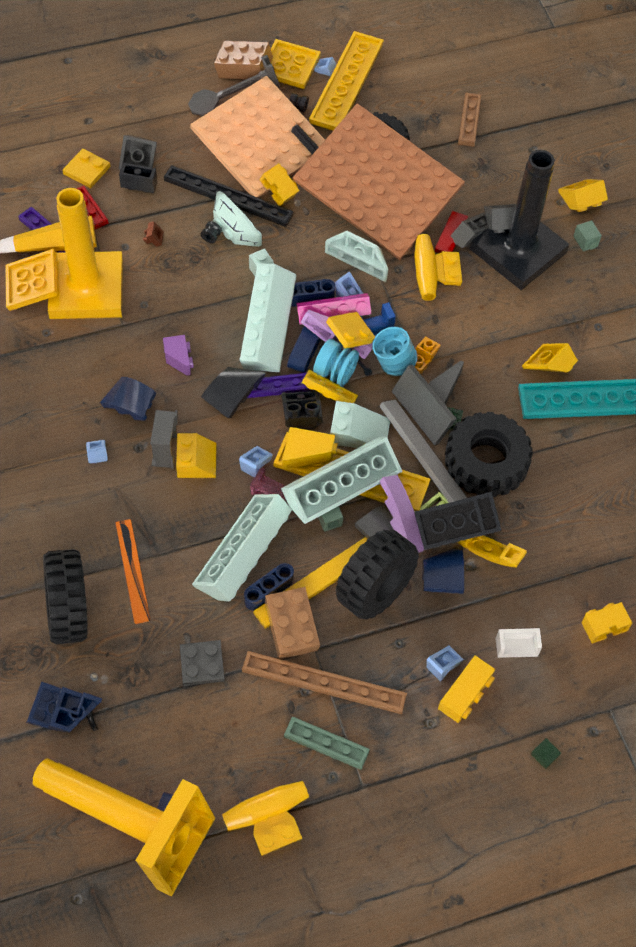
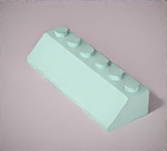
M257 264L240 362L243 369L280 372L296 274L276 264Z
M380 437L281 488L291 509L306 524L380 484V480L383 477L401 473L402 469L388 438Z
M255 494L192 583L195 588L218 601L230 602L236 596L237 590L246 581L248 574L257 565L258 559L267 550L269 543L278 534V530L287 521L288 515L292 511L279 494Z

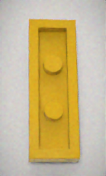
M308 370L302 381L309 389L316 390L322 393L324 397L335 401L354 403L358 397L357 394L311 370Z

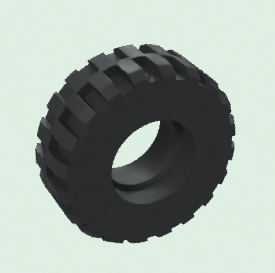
M479 412L473 416L463 418L462 423L458 422L454 426L453 431L450 432L445 450V465L450 476L454 477L456 484L459 487L465 488V491L473 492L477 495L492 492L493 497H497L499 494L503 496L509 494L510 490L517 489L520 483L525 480L532 461L533 448L531 447L530 437L526 436L525 429L517 425L515 420L509 419L503 414L498 415L494 414V412L482 414V412ZM481 445L492 446L504 455L505 460L496 464L485 463L474 456L472 449Z
M383 529V531L376 532L364 544L360 545L344 566L336 586L338 601L360 619L374 618L376 615L384 612L399 597L403 589L406 588L414 574L415 568H417L419 554L416 546L396 530Z
M75 549L48 551L43 555L50 641L56 645L82 642L87 639L88 623L81 554Z

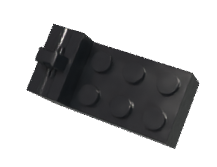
M492 492L414 512L424 550L502 531Z

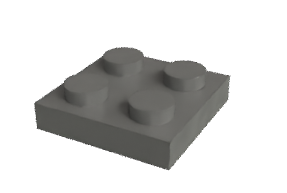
M221 640L180 644L183 686L224 682Z

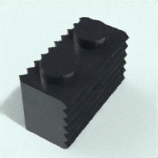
M125 162L122 164L119 172L121 188L146 193L155 192L157 186L156 168L132 165V163L126 164Z

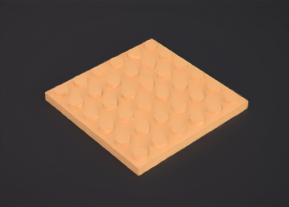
M268 76L260 79L190 124L191 130L250 195L257 198L270 191V189L266 190L259 180L263 173L280 163L287 170L290 177L298 172L312 156L310 151L291 132L293 126L298 124L318 146L325 141Z

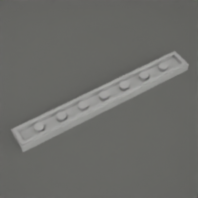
M396 400L382 402L380 408L446 500L450 503L467 498Z

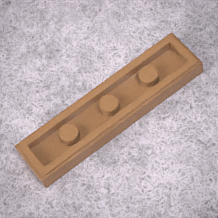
M465 93L458 145L475 146L481 103L480 94Z

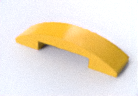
M484 535L457 542L486 560L508 567H517L527 553V550L509 543L506 546Z

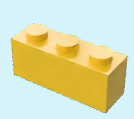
M474 655L440 701L438 710L457 723L462 718L466 720L472 712L470 708L474 702L477 704L483 697L484 693H482V690L485 686L489 688L495 680V677H493L495 669Z

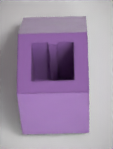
M185 335L163 338L166 363L187 376L191 375L190 368H193L192 357H188L191 349L190 342L185 340Z

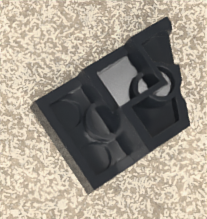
M227 367L211 382L201 397L227 418H232L239 405L245 403L253 388L259 386L266 373Z

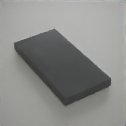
M409 365L393 388L392 393L431 442L437 445L453 425L456 417L413 365Z

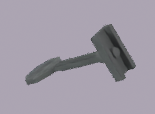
M268 55L261 57L265 70L258 72L259 74L218 93L206 89L194 93L188 103L192 114L204 116L217 107L220 99L253 85L265 76H268L280 88Z

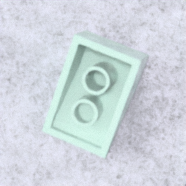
M336 401L330 434L335 435V443H338L339 446L359 448L376 438H388L390 420L357 404Z

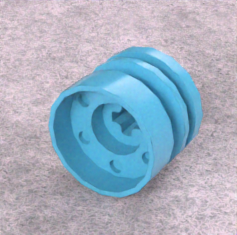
M388 327L375 336L372 349L384 372L388 375L400 376L409 365L415 366L418 354L407 331L400 327Z
M328 339L316 358L313 372L324 378L331 374L330 381L334 383L337 381V384L343 387L356 369L359 352L356 350L351 351V348H344L342 351L341 343Z

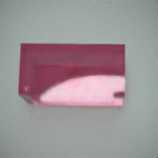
M261 467L250 483V493L253 495L279 494L288 504L281 490L285 485L265 476V469Z

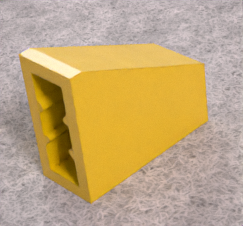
M290 427L282 458V469L287 470L331 461L332 454H336L338 443H335V435Z

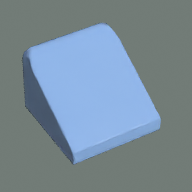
M333 57L319 59L314 71L331 76L337 64Z
M105 440L86 443L89 463L108 460Z

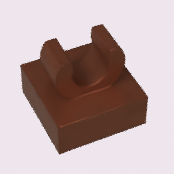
M154 221L148 223V228L144 230L146 237L142 240L146 244L152 242L156 247L161 246L164 231Z

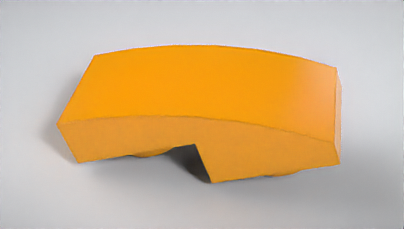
M426 336L416 347L418 355L414 367L420 374L423 373L441 346Z

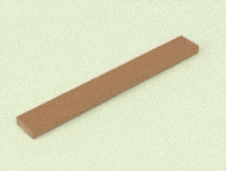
M251 651L247 652L242 668L244 673L402 714L407 693Z

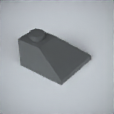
M124 135L119 169H121L124 162L126 164L132 163V165L153 168L157 142L133 135Z
M516 204L484 206L488 228L494 230V233H502L504 229H510Z

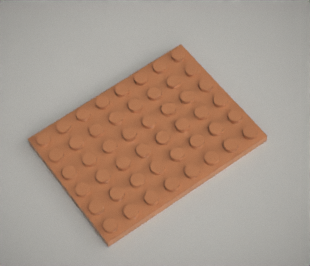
M358 103L293 176L294 182L399 260L413 246L417 236L424 233L465 183L464 180Z

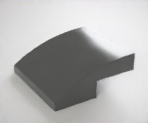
M381 505L355 523V527L368 539L375 535L376 532L383 531V529L394 530L390 524L393 516Z

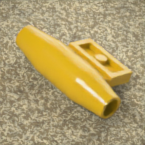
M428 234L418 235L414 254L416 280L422 299L431 301L436 298L437 281L444 285L461 286L459 252L444 251L435 255L430 236Z
M303 781L278 786L242 801L223 813L222 816L228 831L254 825L253 835L261 856L302 839L294 817L287 811L309 798V794Z

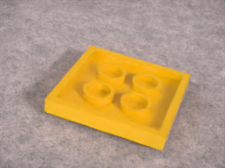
M275 39L271 47L273 55L271 64L278 82L305 89L321 56V51Z
M54 249L6 265V308L9 311L58 295L57 253Z

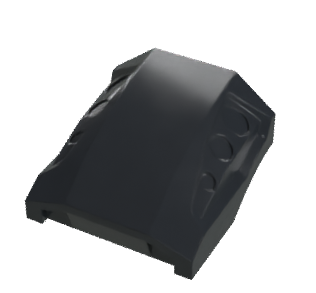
M318 391L281 393L285 426L288 428L314 430L323 423Z

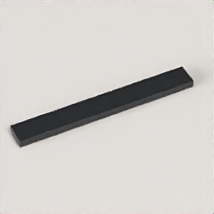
M172 165L164 175V181L216 200L217 192L221 191L240 210L287 227L294 214L292 210Z

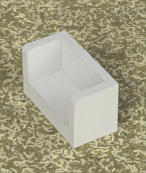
M540 628L499 629L496 636L497 657H538L542 649Z

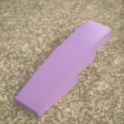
M311 310L306 312L301 320L304 326L325 342L328 339H333L341 343L326 323L329 317ZM373 343L352 347L351 349L358 351L359 356L365 359L371 352Z
M398 475L383 477L380 480V484L388 496L385 504L393 516V519L390 521L391 526L413 543L418 553L423 552L424 547L417 520L405 488Z

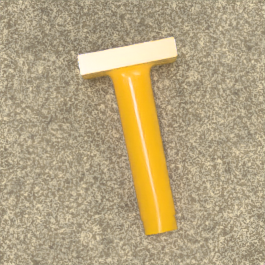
M76 188L63 189L57 194L56 200L65 253H57L58 295L48 298L49 318L122 317V251L94 252L83 194Z
M48 758L38 765L33 776V785L43 790V792L144 842L145 845L138 855L136 862L155 888L171 897L215 820V816L199 787L182 779L163 812Z

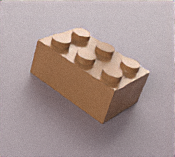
M224 41L214 65L219 78L248 79L259 74L258 72L265 70L261 59L262 56L268 55L271 63L273 55L269 42Z
M302 587L266 595L264 603L278 659L318 651L320 642L306 588Z

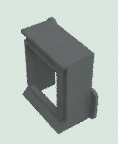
M156 410L150 442L153 453L151 466L172 468V470L175 468L174 456H172L171 438L177 439L178 410H175V412Z

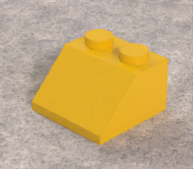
M585 179L558 189L568 207L572 210H577V212L586 211L589 206H600L603 201L608 200L604 180Z
M177 433V477L216 478V442L197 433Z

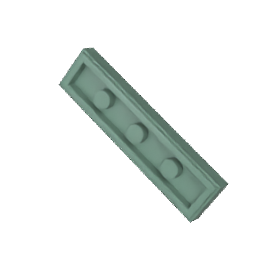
M293 716L284 733V738L362 770L370 751L369 748Z

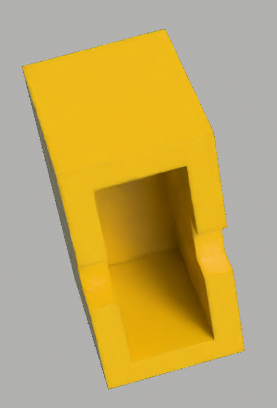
M280 163L263 173L259 179L266 190L270 189L272 191V198L278 206H282L300 191L297 184L291 180L287 170Z
M622 602L618 604H607L598 611L596 609L588 611L585 614L582 625L593 644L606 639V634L612 633L615 636L627 632L632 625V621Z

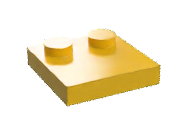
M82 148L65 166L63 174L91 189L111 165L107 160Z
M357 312L332 316L326 321L345 349L373 343L374 334Z

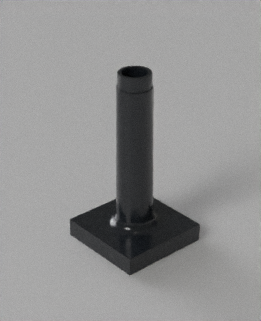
M535 150L529 155L510 229H504L502 233H494V230L487 228L472 240L470 247L472 252L520 290H523L563 257L570 245L540 222L555 162L554 156L546 150Z

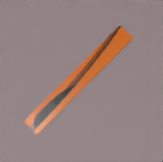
M130 519L116 522L134 623L149 622L150 614L132 523Z

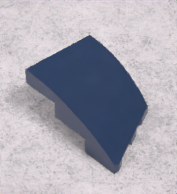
M122 376L100 403L104 408H115L119 414H130L134 420L145 421L147 419L146 410L151 408L156 392L137 380Z
M463 546L423 560V591L464 593Z
M41 682L26 723L69 733L102 701V698Z

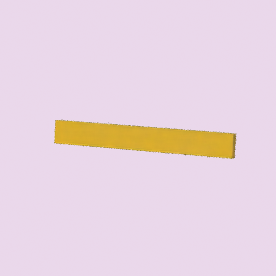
M365 537L284 591L305 587L308 600L338 581L350 557L358 550L361 544L367 541V538ZM265 604L254 610L253 614L266 629L270 626Z

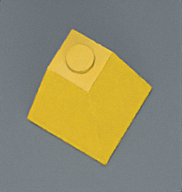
M569 343L542 344L522 367L523 369L566 373L572 370L578 360Z

